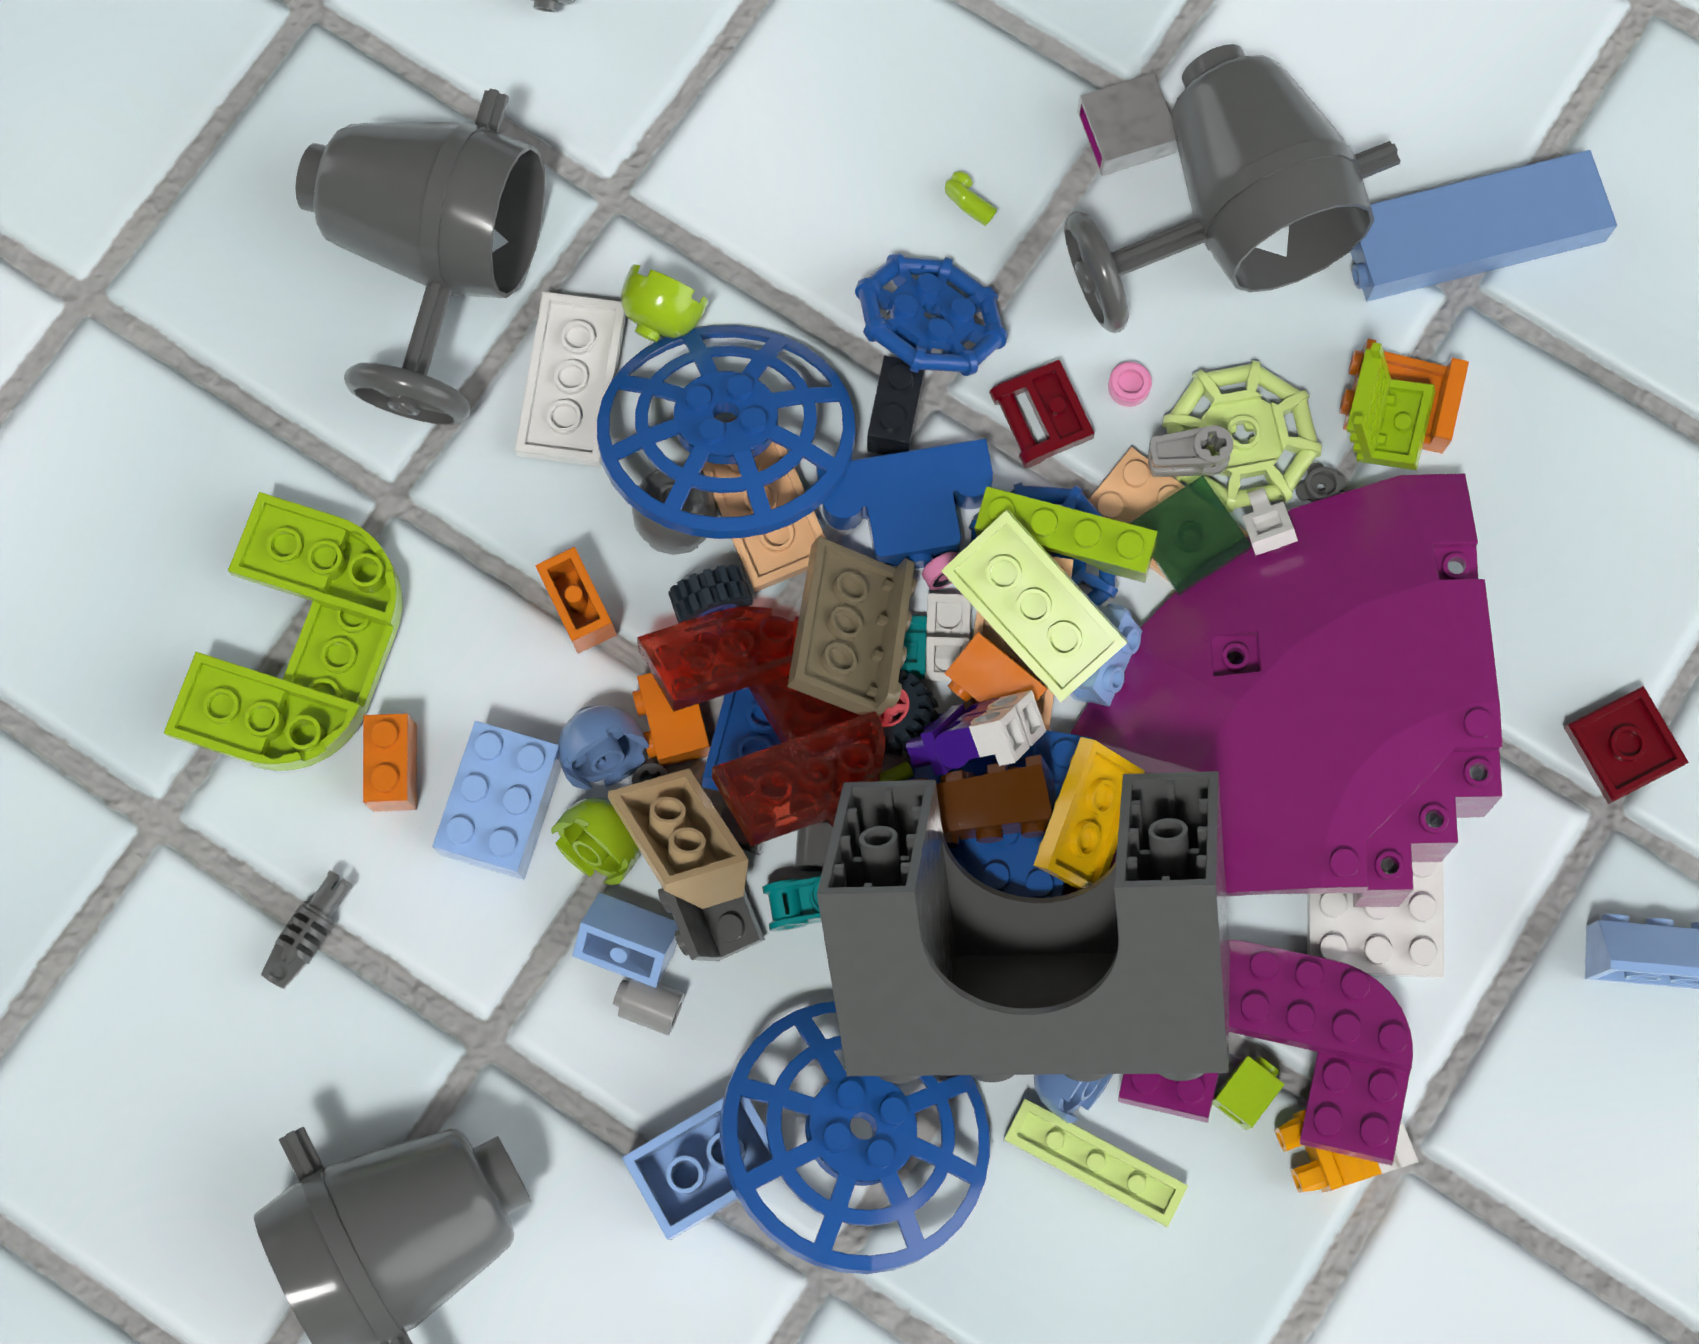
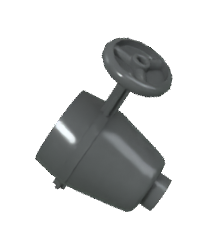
M1234 44L1219 46L1203 53L1194 59L1184 70L1181 79L1185 90L1177 98L1171 116L1195 219L1110 252L1099 227L1091 216L1076 211L1069 214L1066 218L1064 234L1067 249L1077 280L1093 315L1101 327L1112 333L1121 332L1127 325L1129 310L1120 276L1202 243H1205L1207 250L1211 251L1214 259L1234 287L1246 292L1278 289L1297 283L1326 269L1348 254L1367 236L1374 222V216L1363 179L1400 164L1396 145L1388 141L1354 155L1350 145L1346 144L1340 133L1279 62L1264 55L1246 56L1242 47ZM1289 226L1286 257L1256 248L1257 245L1280 229Z
M490 88L489 91H484L475 124L467 122L464 124L456 122L350 124L337 130L327 145L318 143L309 145L302 155L297 170L295 185L297 203L302 210L315 213L316 224L326 240L426 286L402 368L380 363L362 362L351 366L344 374L348 390L362 401L382 410L417 421L438 425H455L464 422L470 415L468 399L462 393L437 379L427 376L450 296H458L460 294L475 297H509L518 290L527 275L537 248L546 194L545 167L540 151L535 147L499 133L509 96L499 93L496 89ZM495 229L508 243L492 252Z
M301 1127L279 1139L299 1182L289 1187L257 1211L254 1215V1222L280 1287L312 1344H413L407 1332L416 1328L511 1246L514 1240V1230L508 1214L527 1205L532 1200L499 1136L473 1148L464 1133L457 1129H447L339 1161L324 1168L305 1128Z

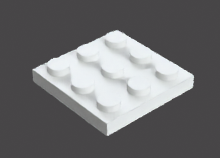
M1443 861L1412 862L1414 890L1399 907H1353V893L1307 894V955L1346 963L1369 975L1443 978Z

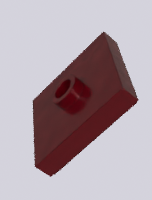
M1644 686L1564 727L1608 805L1689 763Z

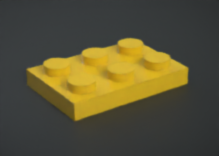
M1080 737L1076 751L1071 758L1070 767L1059 797L1055 802L1045 835L1039 845L1034 866L1078 890L1086 888L1109 871L1118 845L1123 774H1143L1145 771L1096 740Z

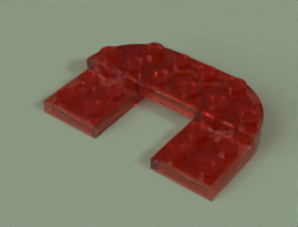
M746 606L717 611L637 637V649L673 712L748 687L781 741V744L712 767V780L752 847L827 819L833 828L843 783L880 781L885 753V735L881 721L875 711L861 716L787 687L799 617L796 616L792 622L780 616H772V608Z

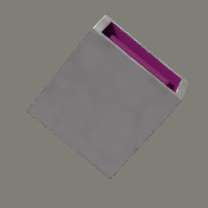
M1154 73L1080 95L1077 113L1101 176L1176 153L1177 142L1172 117Z

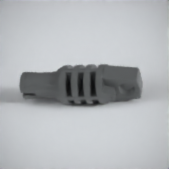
M329 870L327 877L309 904L303 903L302 906L299 905L275 941V945L261 973L265 979L285 989L301 970L310 963L334 927L332 925L334 921L331 917L349 890L353 888L350 882L343 878L337 888L333 890L340 877Z

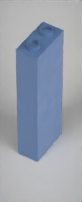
M1591 150L1370 204L1374 222L1367 236L1350 251L1354 265H1352V277L1356 288L1363 290L1366 302L1606 242L1617 227V223Z

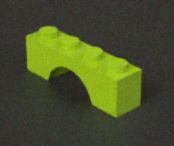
M986 486L975 524L977 537L1000 515L1009 510L1046 551L1081 560L1108 574L1142 583L1146 582L1157 543L1158 531Z

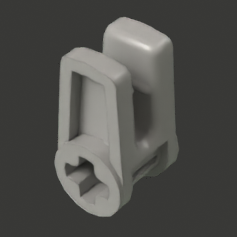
M1216 425L1154 436L1150 440L1148 451L1150 473L1152 477L1213 476L1220 474L1226 469L1230 461L1233 439L1225 428ZM1213 445L1214 451L1219 452L1218 455L1211 456L1209 449H1205V447Z

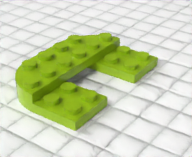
M259 492L228 572L232 576L313 601L284 677L280 679L195 652L163 733L170 738L250 763L257 768L289 771L309 767L325 760L340 750L356 733L363 721V715L368 710L399 627L402 613V591L398 575L390 559L379 543L360 526L341 517Z

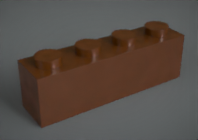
M1041 754L1025 757L1026 767L1019 768L1008 766V764L999 766L998 763L987 765L988 770L985 771V775L976 776L974 773L959 770L949 772L940 777L941 783L936 784L941 825L947 846L949 848L959 846V840L976 838L978 843H995L1002 841L1004 834L1020 832L1021 836L1025 838L1044 836L1054 810L1056 790L1054 775ZM919 778V779H914V780H930V779H927V778Z

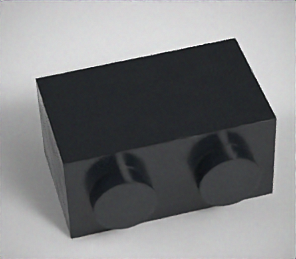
M884 355L867 433V452L889 455L911 450L926 370H919L918 373L909 371L910 366L900 358Z

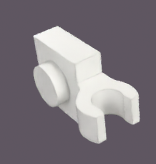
M1264 487L1247 492L1253 512L1243 515L1242 519L1255 555L1298 541L1284 502L1271 506Z

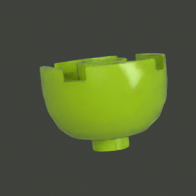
M632 265L622 288L621 304L626 316L637 324L634 332L657 343L660 336L675 339L685 336L692 331L702 318L709 303L708 299L703 296L698 303L692 299L694 289L650 269L647 277L637 274L641 266Z
M586 798L574 803L551 828L552 834L558 832L560 836L555 844L565 858L589 877H592L594 870L607 876L602 883L608 885L620 884L634 867L641 853L611 802L604 798Z

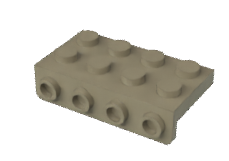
M819 536L811 545L787 687L874 721L888 707L893 708L898 702L902 691V684L898 682L900 669L907 655V648L903 644L905 633L912 619V613L908 611L910 598L917 584V578L913 576L915 562L905 558L895 568Z

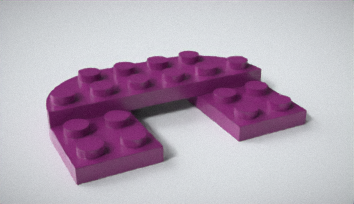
M1229 940V1032L1318 1052L1300 1144L1392 1166L1413 1061L1411 1031L1405 1014L1397 1000L1378 980L1349 964L1256 943ZM1204 1073L1198 1078L1187 1081L1170 1080L1160 1074H1123L1118 1102L1208 1123L1219 1073Z

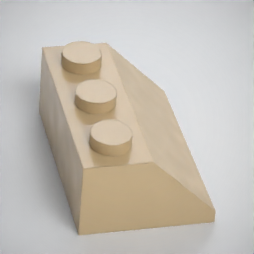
M690 768L608 791L609 801L664 891L702 909L744 896L749 859Z

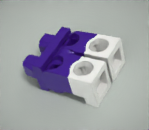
M1032 690L978 702L969 706L967 710L964 704L951 706L936 721L928 723L920 734L921 736L910 739L906 743V749L914 768L932 765L934 774L937 776L947 774L952 768L958 769L964 766L970 759L994 754L999 766L1015 763L1030 748L1029 746H1032L1046 732L1034 694Z

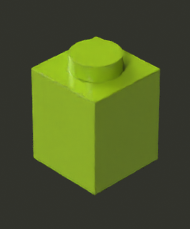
M1246 1056L1240 1060L1214 1095L1212 1105L1243 1129L1248 1130L1253 1128L1285 1084L1276 1078L1279 1071L1271 1063L1260 1056H1257L1255 1060Z

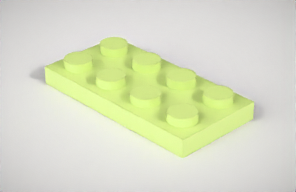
M1009 510L1000 515L941 570L1060 702L1067 698L1128 643V640Z

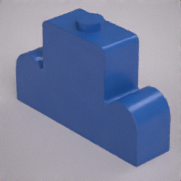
M980 439L852 460L841 483L832 495L821 504L826 522L835 529L850 530L857 527L863 518L867 519L874 559L892 567L898 566L907 558L915 562L914 569L924 568L929 562L948 552L959 553L961 534L955 503L963 509L981 507L986 486L992 488L993 471L987 440ZM816 466L818 481L825 471Z

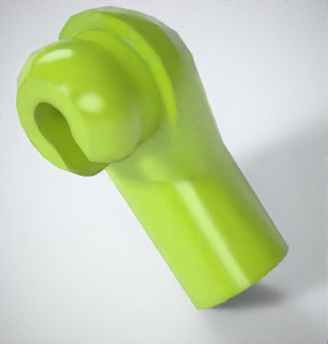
M962 171L954 172L951 180H946V195L963 212L986 226L995 215L997 208L969 189L973 182L968 174Z

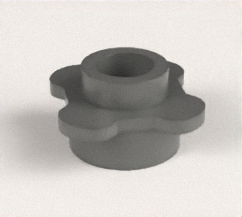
M1313 463L1307 469L1308 476L1304 483L1297 486L1296 495L1302 501L1309 500L1315 502L1344 491L1347 482L1344 476L1337 474L1333 469L1324 467L1320 463ZM1319 484L1324 485V486H1325V490H1324V491L1318 490L1317 485H1319Z

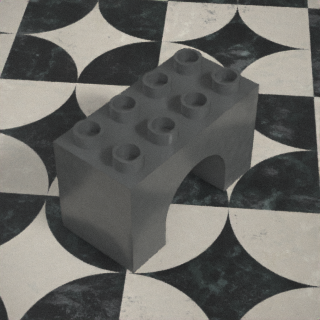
M1219 771L1123 774L1116 862L1104 876L1086 888L1067 895L1048 898L1022 897L996 890L973 877L958 863L947 846L943 835L936 780L843 783L817 891V898L847 1076H878L887 1082L906 1083L916 1080L921 1076L971 1075L973 1078L983 1082H1000L1014 1075L1064 1074L1076 1081L1090 1082L1102 1079L1109 1074H1160L1170 1080L1187 1081L1198 1078L1204 1073H1228L1230 947Z

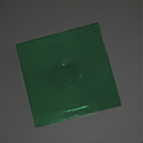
M1203 475L1130 522L1132 525L1158 531L1157 543L1152 559L1178 596L1252 549L1251 543Z

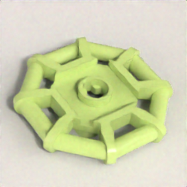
M1252 360L1251 364L1204 372L1200 369L1192 375V382L1170 414L1165 415L1163 418L1162 426L1167 429L1168 434L1210 425L1225 428L1231 434V437L1235 434L1236 426L1243 425L1246 432H1253L1254 437L1249 438L1248 444H1240L1238 440L1233 439L1230 461L1226 469L1219 474L1230 478L1226 488L1206 475L1175 477L1178 482L1184 481L1223 506L1226 512L1232 513L1236 508L1252 506L1247 492L1264 487L1269 502L1280 500L1286 503L1292 499L1293 490L1316 457H1320L1322 452V445L1317 441L1309 409V394L1306 390H1298L1260 366V361ZM1246 382L1245 390L1221 394L1218 388ZM1257 386L1263 387L1283 401L1279 405L1272 401L1269 404L1261 399V394L1256 392ZM1202 396H1205L1212 403L1201 419L1189 416ZM1292 412L1298 437H1289L1284 416ZM1213 445L1205 447V449H1209L1211 456L1218 455L1219 452L1214 451ZM1284 450L1295 453V458L1282 476L1274 465ZM1264 475L1269 484L1239 490L1240 479Z

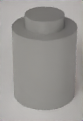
M630 979V981L622 980L616 991L613 1005L619 1007L618 1017L669 1036L682 1008L685 993L659 983L654 988Z

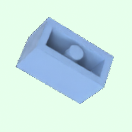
M599 892L580 923L572 956L656 988L673 957L677 944L675 931L678 930L675 920Z

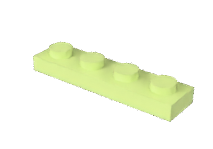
M1027 1099L1023 1100L1004 1138V1141L1164 1227L1169 1226L1188 1187L1183 1182L1072 1123L1067 1124L1055 1114Z

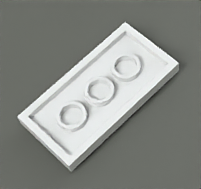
M542 291L515 446L517 456L601 467L602 462L597 445V416L602 398L617 373L626 319L621 301Z

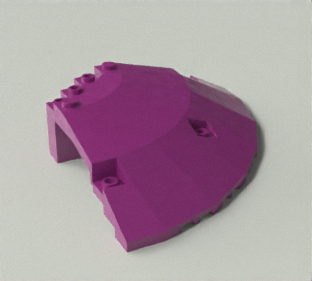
M1465 473L1398 475L1292 508L1287 512L1295 530L1297 542L1255 555L1248 536L1205 563L1140 627L1142 629L1140 646L1137 652L1132 654L1124 671L1123 686L1120 691L1115 693L1110 707L1089 702L1070 734L1092 737L1093 740H1096L1144 770V773L1219 771L1226 896L1353 893V907H1399L1414 890L1412 862H1442L1458 844L1457 818L1485 817L1501 799L1500 750L1503 744L1500 700L1485 579H1478L1476 548L1478 539ZM1452 561L1460 563L1463 567V572L1460 574L1450 572L1448 563ZM1237 651L1242 654L1244 661L1237 665L1232 664L1228 661L1227 655L1230 652ZM1117 849L1115 851L1109 870L1116 862ZM1067 884L1065 895L1079 890Z

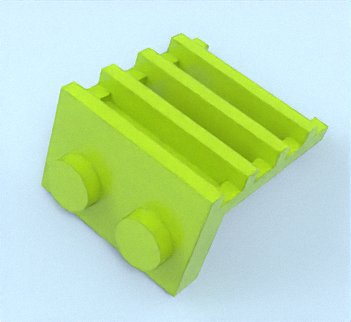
M1373 342L1371 349H1366L1346 430L1351 433L1350 442L1354 443L1353 451L1357 452V462L1417 471L1436 392L1435 387L1432 384L1391 379L1381 343Z

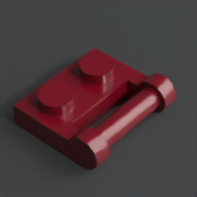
M1060 360L1003 382L989 391L994 404L1000 405L1021 450L1019 458L1024 468L1033 467L1043 462L1046 458L1094 438L1095 433ZM1024 392L1047 438L1046 441L1036 444L1014 398Z

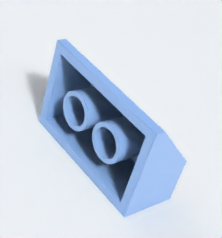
M1601 915V920L1586 926L1585 979L1699 989V922L1691 923V928L1674 927V920L1666 918L1646 919V924L1629 923V916Z

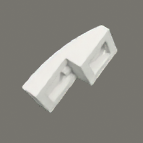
M928 593L925 680L951 681L944 673L970 642L971 603L963 594Z

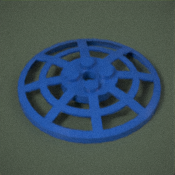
M711 325L694 328L685 336L675 339L665 337L657 343L655 342L644 348L630 359L612 379L602 398L597 416V445L602 466L611 484L623 499L643 516L666 528L692 536L713 539L746 538L767 534L789 526L812 513L832 495L843 480L852 460L856 433L855 415L849 394L839 376L823 358L805 345L782 334L740 325ZM712 338H742L761 341L765 344L758 351L739 346L706 347L703 340ZM685 344L689 353L683 354L665 364L650 379L630 376L648 360L669 349ZM785 349L801 357L815 367L833 387L808 388L800 375L785 362L776 358V356ZM733 356L751 359V361L742 373L734 371L718 372L712 357ZM695 362L701 375L684 388L664 382L675 371ZM769 366L783 375L794 389L772 393L758 379ZM617 391L641 393L635 410L636 434L612 445L610 438V412ZM653 396L675 402L674 419L649 428L648 412ZM815 403H840L843 429L840 445L835 457L812 444L817 426ZM802 405L804 421L799 436L778 426V408ZM724 412L737 416L731 422H721L715 417ZM677 436L682 446L690 453L683 467L666 457L656 443ZM772 442L790 450L777 463L758 472L754 458L765 451ZM643 449L647 458L658 470L675 480L665 503L653 498L636 485L623 470L618 460ZM803 458L825 471L822 477L805 493L782 506L771 509L764 486L788 474ZM707 461L715 464H737L741 476L718 478L704 476L700 472ZM692 488L715 493L746 491L753 514L741 517H712L682 511V508Z
M835 1001L818 1003L796 1010L774 1022L753 1041L737 1063L726 1086L720 1112V1144L724 1167L733 1191L748 1216L767 1237L790 1254L812 1265L841 1273L872 1274L894 1271L918 1262L939 1249L963 1226L976 1206L986 1181L990 1158L989 1126L984 1103L971 1075H957L938 1083L934 1075L921 1076L919 1079L926 1088L905 1096L896 1085L884 1081L878 1076H847L846 1071L834 1051L842 1049L841 1037L835 1036L826 1039L812 1019L819 1015L836 1013ZM795 1026L808 1045V1048L789 1062L778 1077L775 1085L748 1079L747 1077L753 1064L765 1048L784 1031ZM817 1059L829 1082L819 1091L815 1098L789 1090L791 1083L798 1073L810 1062ZM966 1092L973 1106L978 1128V1157L976 1166L953 1154L955 1127L948 1099ZM741 1097L768 1103L766 1135L772 1159L748 1172L741 1157L737 1133L738 1107ZM933 1105L936 1106L941 1124V1147L917 1137L915 1113ZM783 1108L807 1115L805 1122L807 1142L789 1151H786L781 1130ZM863 1118L868 1121L872 1127V1137L866 1140L857 1138L850 1128L851 1119ZM913 1156L935 1166L924 1186L908 1198L897 1172ZM816 1160L824 1171L836 1179L830 1200L813 1190L802 1179L796 1169ZM947 1173L970 1184L967 1195L955 1214L937 1232L924 1239L914 1212L935 1195L945 1180ZM782 1177L785 1184L802 1202L814 1211L824 1215L814 1243L801 1237L781 1222L763 1202L756 1189ZM881 1183L891 1205L887 1208L875 1210L848 1207L855 1185L868 1186ZM897 1221L907 1247L897 1252L878 1255L846 1254L832 1250L842 1223L874 1226Z

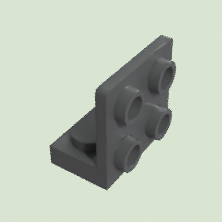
M663 887L658 889L662 906L667 913L673 914L678 930L675 931L677 944L682 953L686 956L689 955L691 960L720 961L765 940L745 889L743 897L704 909L664 891Z

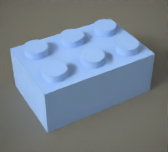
M475 721L432 847L442 856L525 880L562 768L559 761V745Z
M741 1097L738 1107L737 1133L741 1157L748 1172L771 1160L772 1156L769 1151L764 1123L750 1099ZM724 1098L622 1157L667 1240L676 1238L739 1200L733 1191L724 1167L720 1144V1112Z

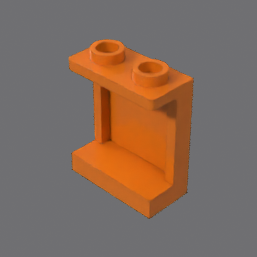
M1368 338L1361 351L1354 350L1348 374L1355 376L1352 390L1345 389L1339 409L1340 414L1346 415L1343 430L1347 428L1366 349H1371L1372 343H1376V340ZM1384 351L1391 379L1434 385L1436 392L1422 449L1443 454L1453 438L1469 361L1452 357L1449 364L1443 366Z

